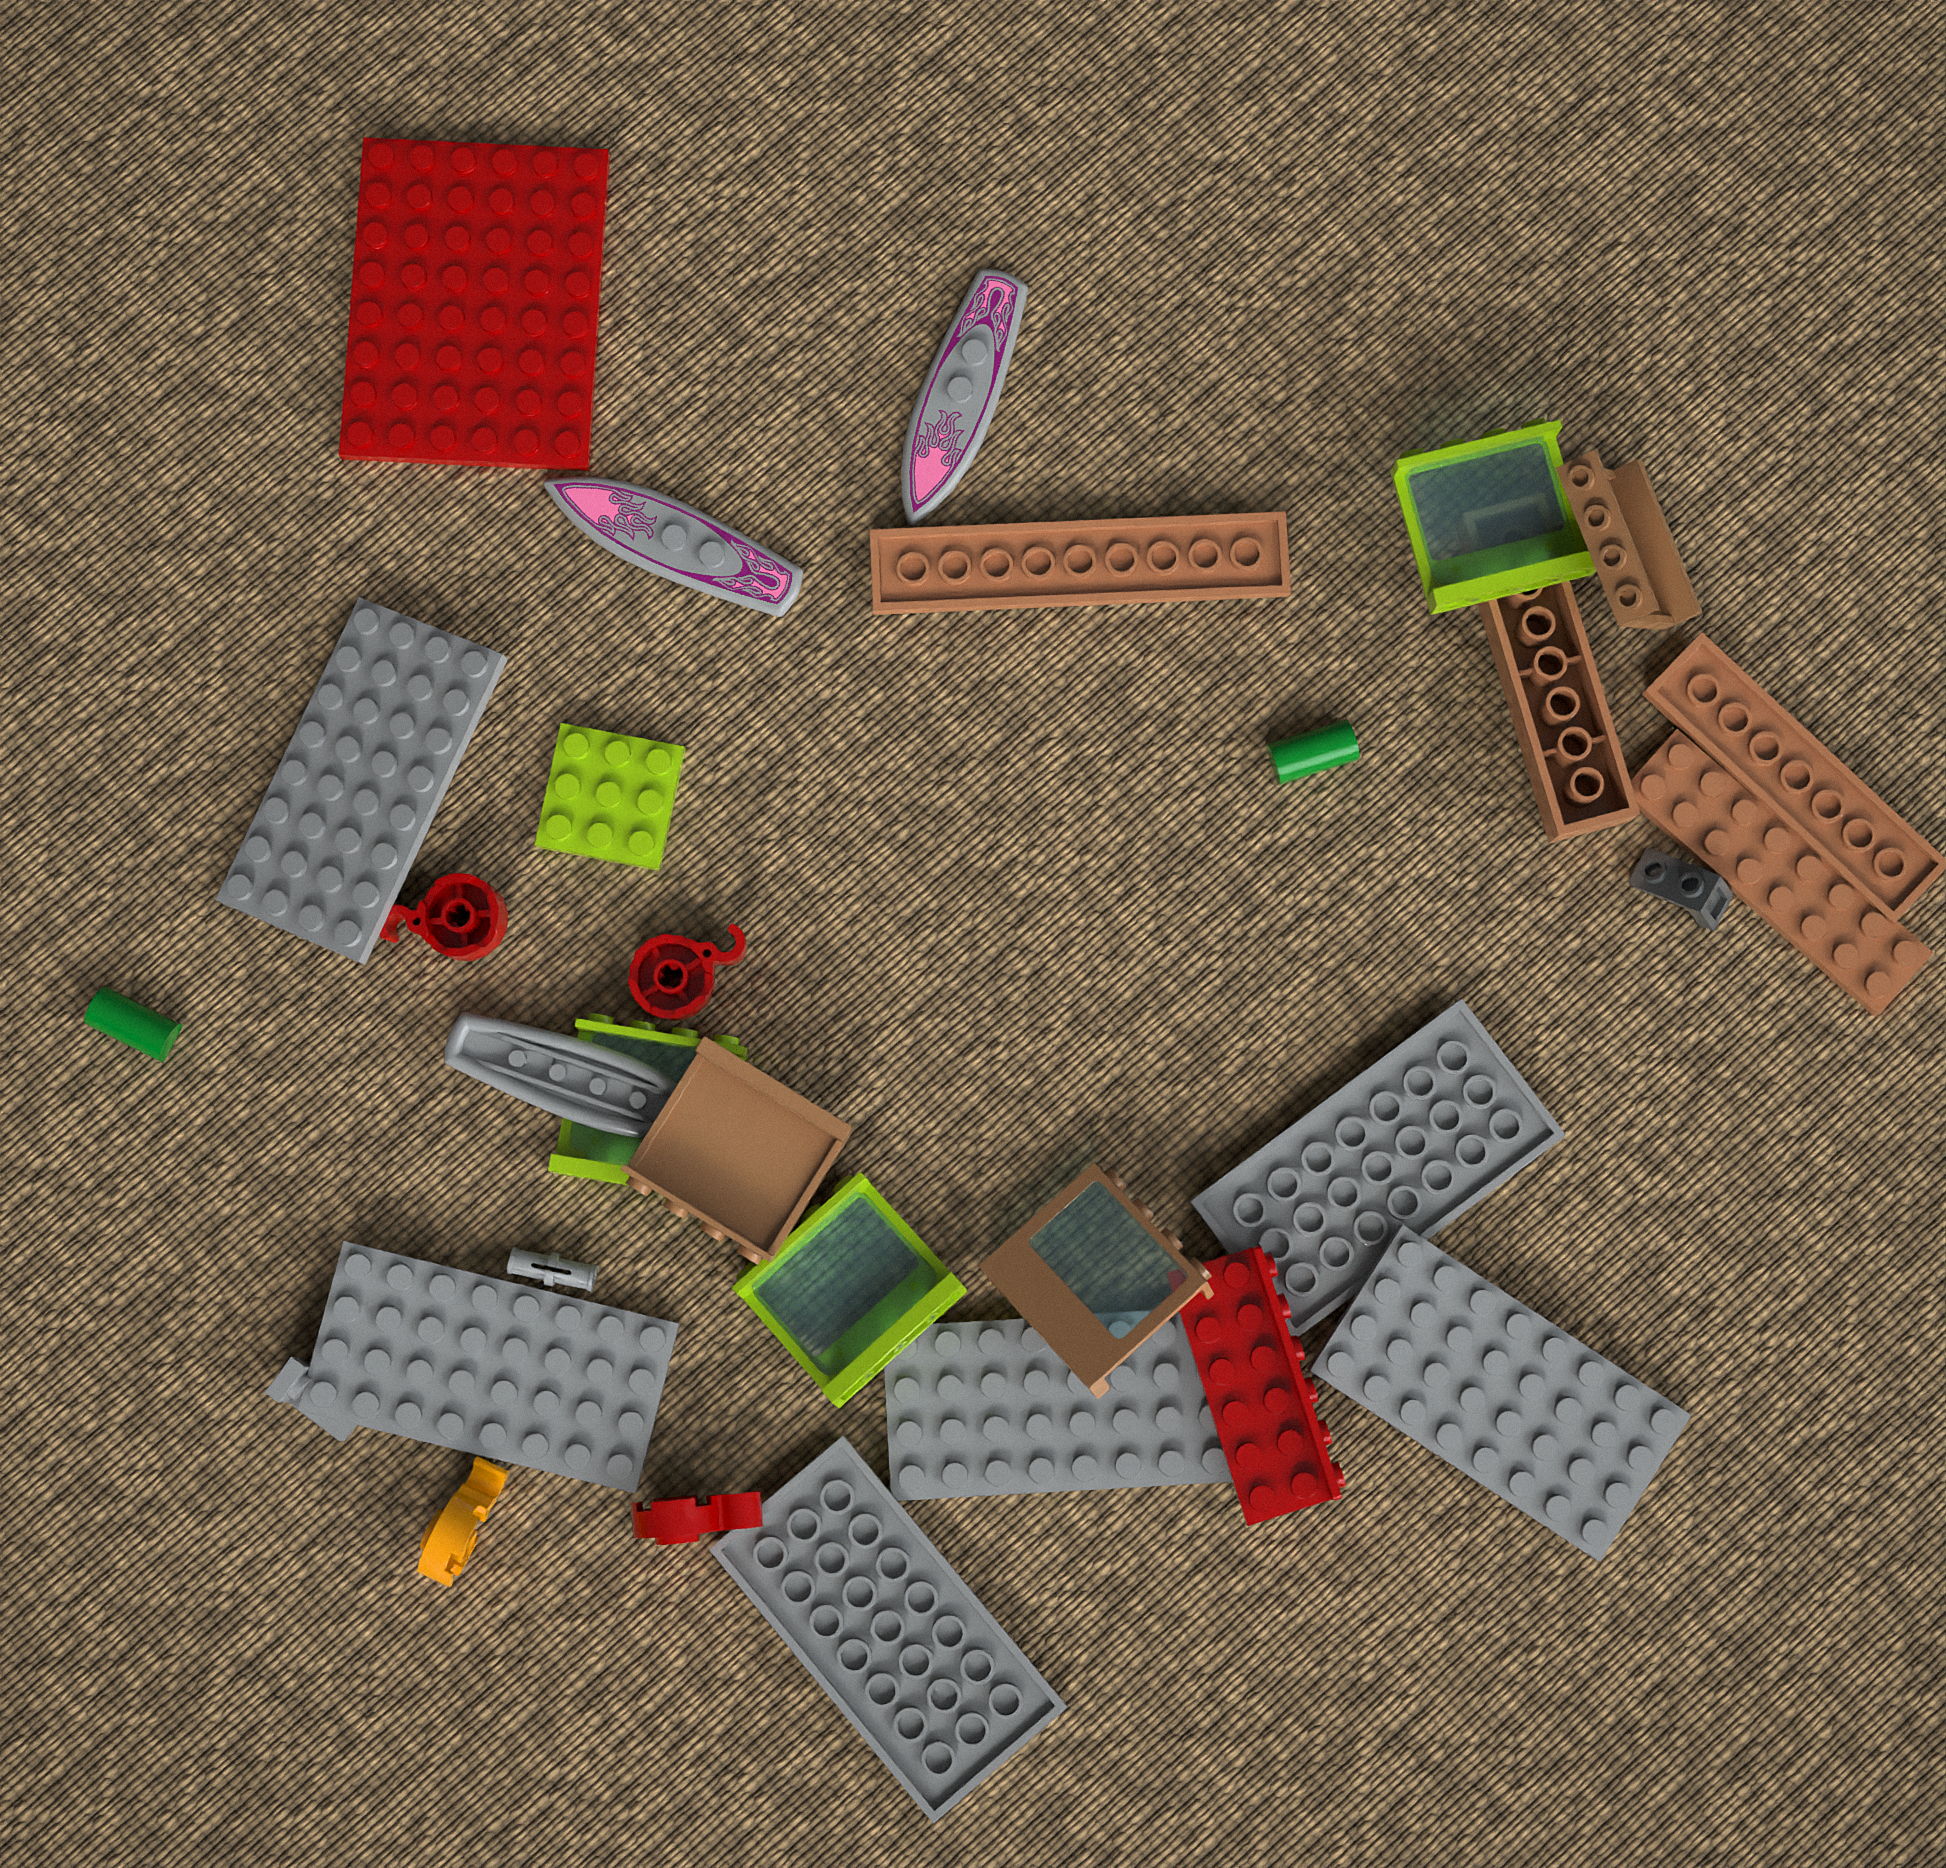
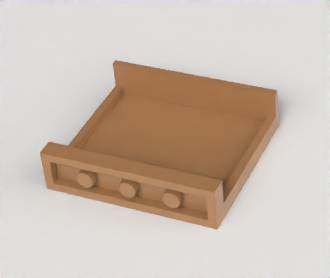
M1592 450L1556 468L1619 627L1666 630L1703 613L1642 460L1636 459L1615 470L1603 468L1597 450Z
M704 1036L695 1050L697 1055L627 1166L623 1164L620 1170L630 1175L625 1182L626 1184L646 1196L649 1195L651 1190L661 1194L666 1198L662 1206L679 1217L685 1219L690 1212L703 1220L699 1229L720 1242L727 1235L740 1243L736 1252L758 1265L762 1258L772 1263L852 1134L853 1128Z

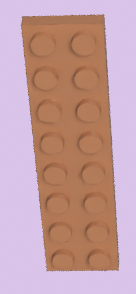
M1703 632L1642 693L1649 702L1695 745L1752 793L1891 924H1894L1946 869V859Z
M1678 729L1666 739L1631 778L1630 781L1639 810L1704 868L1720 875L1737 897L1874 1017L1882 1013L1934 953L1898 921L1894 924L1888 922L1883 915L1872 907L1752 793Z

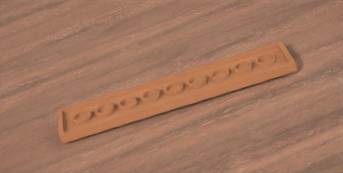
M1286 511L870 529L873 615L1289 597L1291 594Z

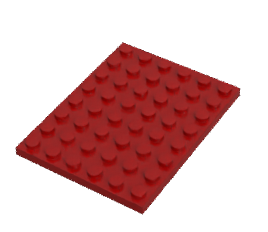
M363 137L339 456L342 460L589 472L610 168L609 149Z

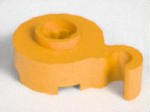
M479 1456L473 1462L474 1466L466 1483H463L452 1496L444 1510L439 1508L434 1514L419 1547L423 1552L418 1563L417 1572L448 1587L452 1586L454 1581L453 1575L459 1576L479 1539L476 1536L477 1531L474 1529L479 1520L482 1522L487 1520L488 1514L498 1499L509 1475L508 1470Z

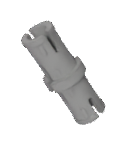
M516 1247L512 1248L507 1267V1274H517L543 1280L546 1286L554 1287L555 1283L587 1289V1291L591 1292L593 1291L598 1272V1265L561 1258V1253L551 1252L550 1255L520 1250ZM535 1264L569 1270L571 1274L567 1275L535 1268Z

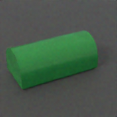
M1348 719L1290 736L1265 746L1278 785L1357 761L1360 757L1357 739Z
M106 986L102 987L93 997L84 1018L86 1025L164 1063L183 1027L182 1024Z

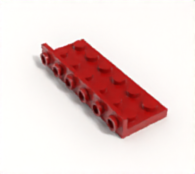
M1261 1245L1201 1263L1212 1276L1207 1282L1214 1295L1207 1299L1199 1292L1178 1312L1246 1525L1250 1526L1329 1500L1341 1499L1342 1495L1339 1488L1346 1486L1345 1479L1338 1461L1331 1463L1326 1446L1332 1444L1331 1435L1324 1419L1317 1420L1312 1405L1318 1402V1395L1312 1378H1304L1299 1361L1305 1360V1356L1298 1336H1290L1285 1321L1291 1318V1312L1284 1293L1278 1295L1276 1293L1272 1278L1277 1277L1278 1272L1271 1252L1263 1253ZM1180 1270L1167 1274L1172 1293L1187 1280V1277Z

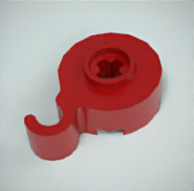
M452 873L438 878L434 882L435 885L427 892L424 900H420L416 910L413 911L402 905H393L379 934L381 938L391 943H397L399 941L396 931L397 926L405 919L409 931L420 935L435 951L457 961H474L488 956L500 945L507 931L508 910L504 898L491 884L471 874ZM463 908L470 912V918L464 926L455 922L456 916L462 915L461 909Z
M735 924L729 925L728 931L736 940V945L730 952L719 951L711 942L698 943L680 935L662 934L647 940L636 950L630 965L628 984L633 998L649 1015L663 1021H682L697 1015L708 1004L714 992L715 967L717 965L732 966L738 964L745 957L747 941L743 931ZM668 968H671L674 972L681 970L683 972V977L679 979L681 983L675 988L671 985L663 987L661 984V980L666 978L663 972Z
M761 1491L710 1494L706 1496L707 1503L698 1504L697 1495L654 1499V1502H651V1508L643 1509L642 1501L630 1502L633 1538H655V1545H671L697 1542L701 1533L762 1527Z

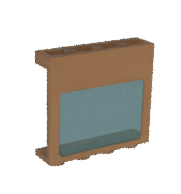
M1092 1163L978 1267L1088 1390L1099 1399L1111 1388L1104 1379L1199 1292L1207 1299H1210L1214 1292L1207 1282L1212 1276L1199 1260L1193 1257L1188 1262L1179 1252L1183 1245L1166 1227L1160 1232L1150 1222L1155 1216L1139 1198L1131 1202L1124 1195L1123 1191L1127 1187L1111 1169L1103 1173L1095 1163Z

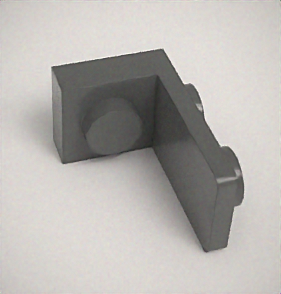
M1651 848L1645 850L1629 879V884L1632 888L1688 909L1699 926L1712 931L1716 929L1734 896L1720 875Z

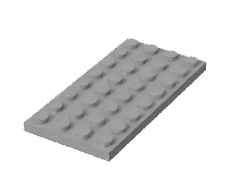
M359 597L215 900L365 965L508 658L502 653Z
M1460 999L1189 1203L1228 1255L1261 1245L1263 1253L1271 1252L1278 1272V1276L1273 1277L1272 1281L1277 1295L1284 1293L1291 1312V1318L1285 1321L1290 1336L1297 1335L1299 1337L1356 1294L1399 1225H1404L1425 1240H1428L1565 1137L1566 1134L1463 999Z
M1404 1225L1398 1226L1307 1369L1599 1562L1691 1417V1414Z
M343 1241L307 1374L311 1381L302 1392L298 1411L637 1493L680 1323Z
M1151 1312L1098 1314L1095 1316L1115 1338L1121 1339ZM1179 1312L1171 1317L1104 1378L1111 1388L1099 1399L1088 1390L1025 1319L932 1324L884 1367L891 1494L897 1501L1232 1482Z
M844 1435L762 1504V1527L731 1530L709 1549L933 1824L1067 1708L1066 1703Z

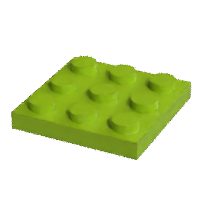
M560 723L534 845L537 848L660 871L685 755V747Z

